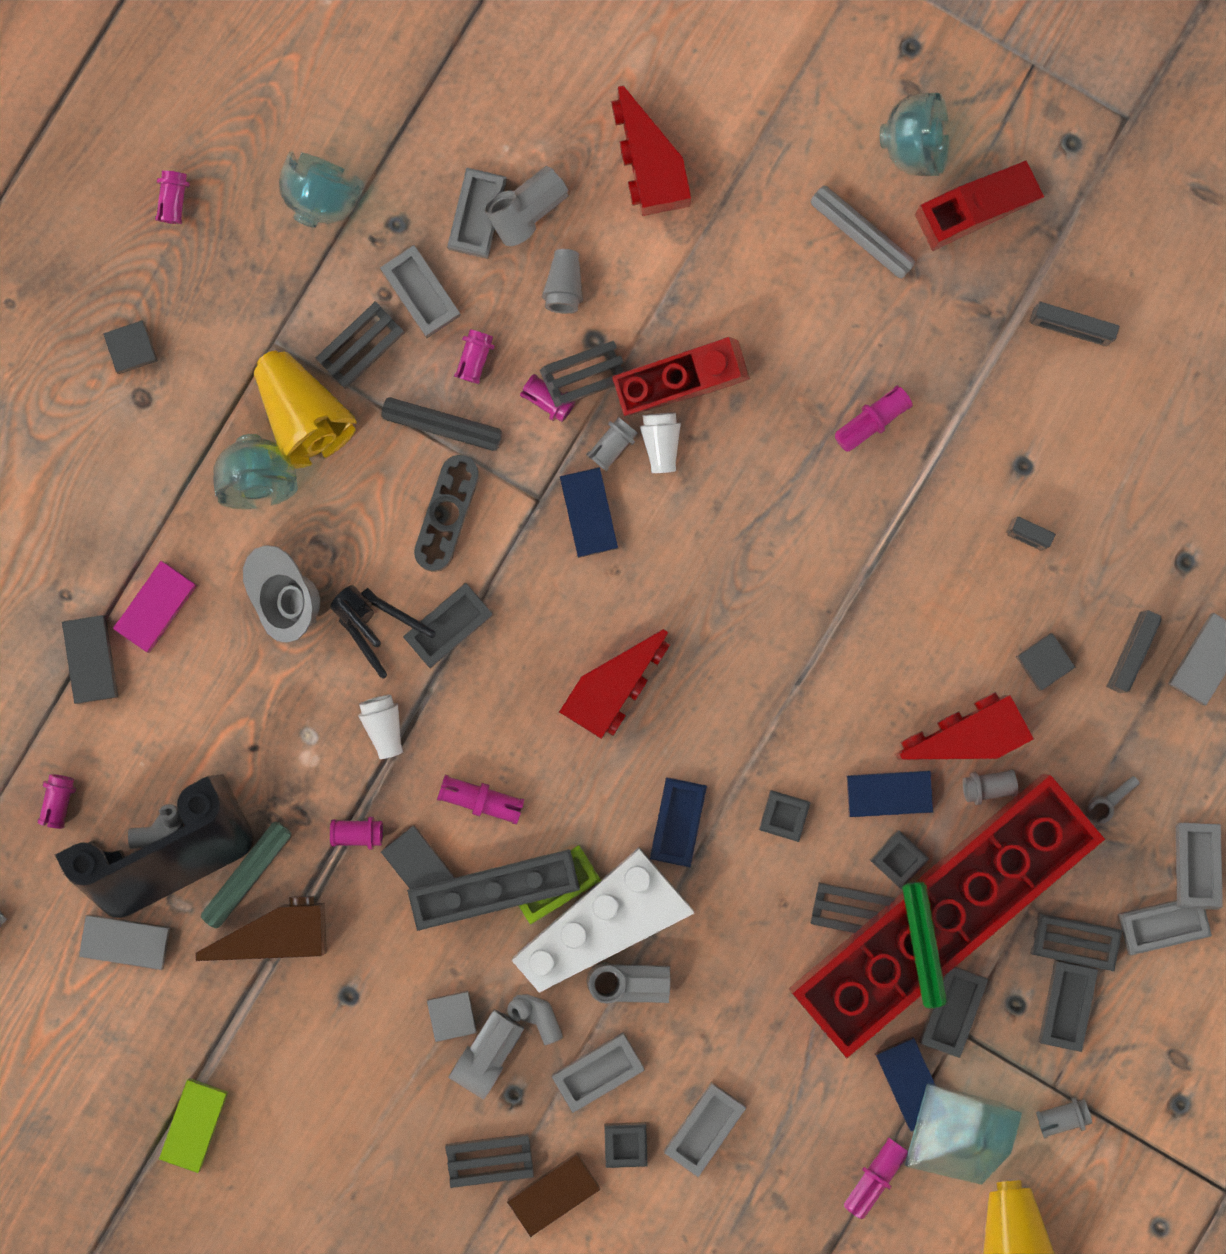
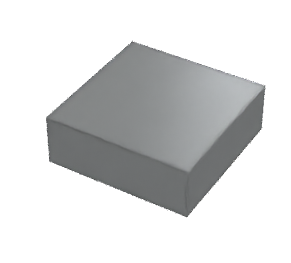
M469 991L427 1000L435 1042L477 1033Z

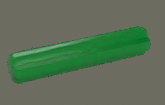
M924 882L908 883L903 886V894L922 1002L926 1008H939L946 1005L947 1000L927 887Z

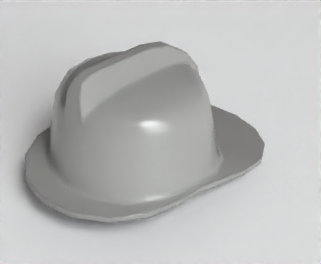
M265 545L254 549L244 564L243 582L267 634L276 641L289 643L298 640L307 632L309 626L317 622L316 617L320 610L321 602L319 591L310 579L301 574L291 556L281 548Z

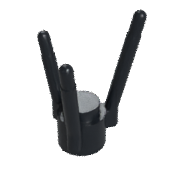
M354 585L348 586L334 598L330 608L340 618L339 623L350 633L380 678L385 679L387 672L362 636L363 634L374 647L381 645L380 640L367 625L374 615V611L371 609L372 605L429 638L436 636L434 630L378 598L369 588L360 592Z

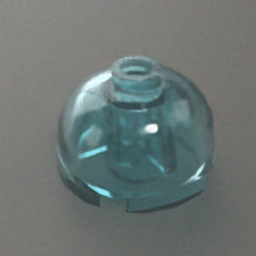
M919 93L909 95L898 101L889 113L887 124H881V148L888 149L889 157L894 165L909 175L940 176L939 173H943L948 158L949 135H943L942 121H948V114L942 94Z
M289 151L281 170L279 191L287 207L295 212L293 218L303 225L316 228L318 222L333 224L344 220L350 215L359 201L365 184L355 175L351 183L341 175L345 170L344 168L325 159L301 152L299 159H296L294 151Z
M247 434L237 438L236 442L227 446L220 453L214 464L215 497H218V503L222 506L233 509H255L257 506L254 500L271 497V505H275L291 498L298 489L295 466L291 464L290 456L286 457L285 454H281L276 442L261 438L257 434Z

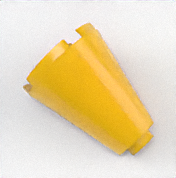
M274 350L259 358L257 361L258 366L254 370V377L281 458L287 467L297 469L313 465L309 458L319 453L324 458H327L342 448L352 438L356 431L352 423L357 424L353 414L288 352Z
M1021 1180L996 1183L997 1191L989 1192L983 1254H1055L1032 1189L1022 1188Z

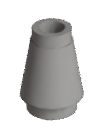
M558 249L554 253L542 298L546 301L545 308L547 310L562 314L575 313L578 311V305L583 302L579 253L574 250Z

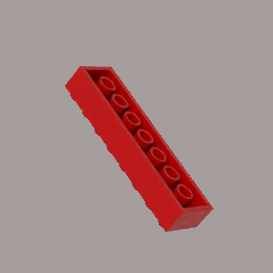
M1041 774L915 881L924 882L927 887L942 977L1105 840L1051 774ZM903 892L789 988L794 997L846 1058L850 1057L921 996Z

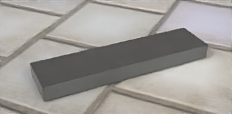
M567 849L408 889L407 892L416 929L420 931L579 891L580 886L571 850Z

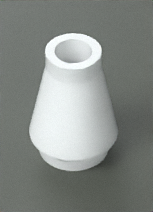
M676 413L643 415L644 425L640 426L651 463V473L675 472L681 423H677Z
M379 696L360 703L361 713L358 717L374 744L379 759H386L403 753L398 703H393L392 696Z

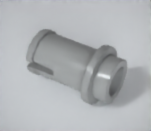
M620 417L614 423L611 421L608 423L611 427L592 450L586 454L606 472L629 443L632 445L635 443L633 438L637 435V432Z
M1014 770L979 776L976 772L970 773V777L963 778V792L966 801L974 802L975 805H981L982 800L1017 796L1018 783Z
M1074 1097L1071 1098L1072 1103L1036 1112L1044 1139L1048 1138V1136L1079 1127L1081 1131L1086 1130L1085 1125L1092 1124V1119L1085 1099L1077 1101Z

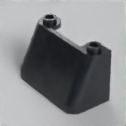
M224 774L207 776L189 785L181 792L178 797L177 808L185 826L150 845L125 856L122 850L115 852L103 851L96 845L95 841H90L89 843L82 842L55 854V857L64 875L71 883L106 914L122 918L132 915L244 857L253 846L254 837L252 829Z

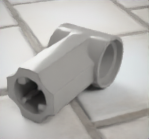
M545 166L516 190L504 191L490 199L484 207V212L505 246H516L533 235L536 230L535 223L569 197L567 193L569 190L555 171Z
M598 963L588 973L587 986L593 998L606 1004L614 1002L669 1003L670 966ZM602 972H612L617 976V987L611 993L604 994L595 989V980Z
M494 1009L471 1047H466L448 1078L484 1100L503 1070L501 1065L519 1040L524 1027L509 1016Z

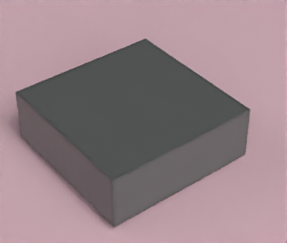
M143 320L103 333L116 373L121 374L158 361Z
M1019 516L1011 520L1006 531L1008 536L1040 551L1049 548L1056 535Z
M1052 633L1016 656L1039 691H1042L1076 668Z
M770 790L758 830L799 842L811 802Z
M899 830L870 859L900 889L929 860Z
M646 1122L604 1124L606 1168L648 1167Z

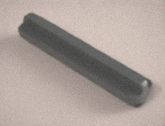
M391 397L386 398L383 404L381 416L384 420L492 451H496L499 448L502 439V431L499 428Z

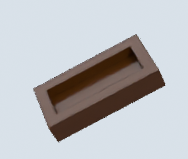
M575 1153L510 1197L507 1203L529 1236L532 1237L598 1192L600 1186L578 1153Z

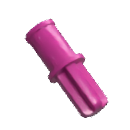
M896 385L877 402L870 406L864 405L861 414L836 431L835 439L844 451L849 452L875 432L883 433L887 424L913 407L911 399L901 387Z
M889 1137L869 1168L863 1167L862 1171L865 1174L844 1203L846 1210L859 1219L866 1217L885 1188L890 1190L892 1186L889 1185V1182L907 1156L909 1157L911 1154Z

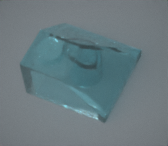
M927 1084L905 1166L982 1185L1011 1155L1022 1112L999 1101Z

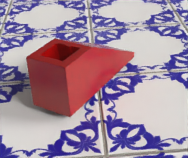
M624 85L618 86V100L611 101L615 125L623 124L626 140L619 141L623 164L624 166L632 165L635 179L628 181L632 206L640 205L642 216L690 207L691 193L683 157Z
M1026 160L956 187L921 204L915 213V217L932 251H935L1043 199L1044 195Z
M726 337L612 376L624 416L709 394L750 380L739 341L731 337Z
M662 629L581 676L559 713L601 739L606 732L614 736L626 717L620 711L626 699L630 697L636 701L648 682V679L642 676L650 661L658 666L670 647V644L664 641L668 632Z
M993 692L974 703L976 711L964 717L958 711L937 722L940 730L926 737L923 731H920L900 743L904 749L895 753L897 759L901 760L998 759L1034 740L1011 695H1004L999 698L998 694Z

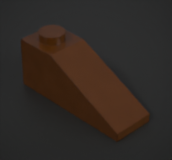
M314 896L289 897V904H283L196 952V961L323 956L327 953L325 903H314Z

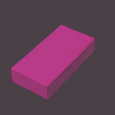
M160 561L113 629L145 652L150 653L197 585L165 562Z

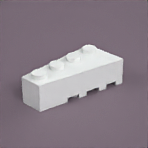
M638 847L514 955L512 962L540 993L694 914V910Z

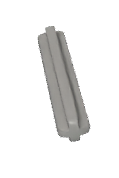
M822 186L811 199L812 206L898 278L905 277L912 269L915 261L910 255L830 188Z

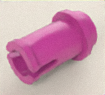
M163 170L161 178H157L156 183L160 184L157 216H155L156 221L182 224L185 188H190V183L186 182L187 174Z
M470 329L468 336H463L462 340L466 341L454 377L480 384V377L489 349L494 350L495 346L491 345L493 336Z
M536 374L529 378L522 389L523 391L520 393L522 398H526L550 414L549 419L552 421L558 419L563 422L575 405V401L556 408L545 382Z
M49 774L48 781H43L42 786L46 788L40 817L37 821L38 824L45 826L48 823L47 827L57 829L65 827L64 822L71 793L76 792V787L73 786V778L59 774Z
M369 817L368 821L331 820L330 844L332 847L367 846L369 850H373L374 846H382V821H375L374 817Z

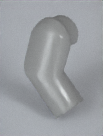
M174 804L162 806L159 810L160 815L151 827L129 828V848H144L183 828L184 823L179 815L177 806Z
M522 994L514 997L509 1003L507 1009L509 1017L516 1022L522 1020L537 1025L544 1045L554 1043L563 1038L549 1002L528 994Z

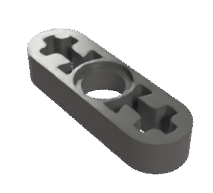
M455 455L447 459L442 466L414 549L417 563L427 571H441L450 564L479 481L478 467L467 456ZM461 463L467 465L466 471L472 475L470 481L462 480L458 493L466 494L463 502L453 495L441 494L444 486L452 490L454 477L449 474L451 468L458 469ZM443 502H452L458 507V519L451 525H442L435 518V510ZM432 525L438 531L453 533L450 541L442 537L439 549L445 552L443 560L435 559L433 564H428V556L422 553L424 546L431 547L436 537L433 533L427 534L429 527Z

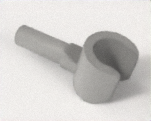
M1132 776L1108 796H1096L1090 800L1088 804L1089 811L1098 803L1108 805V812L1097 820L1098 823L1110 821L1114 814V806L1140 784L1136 777Z

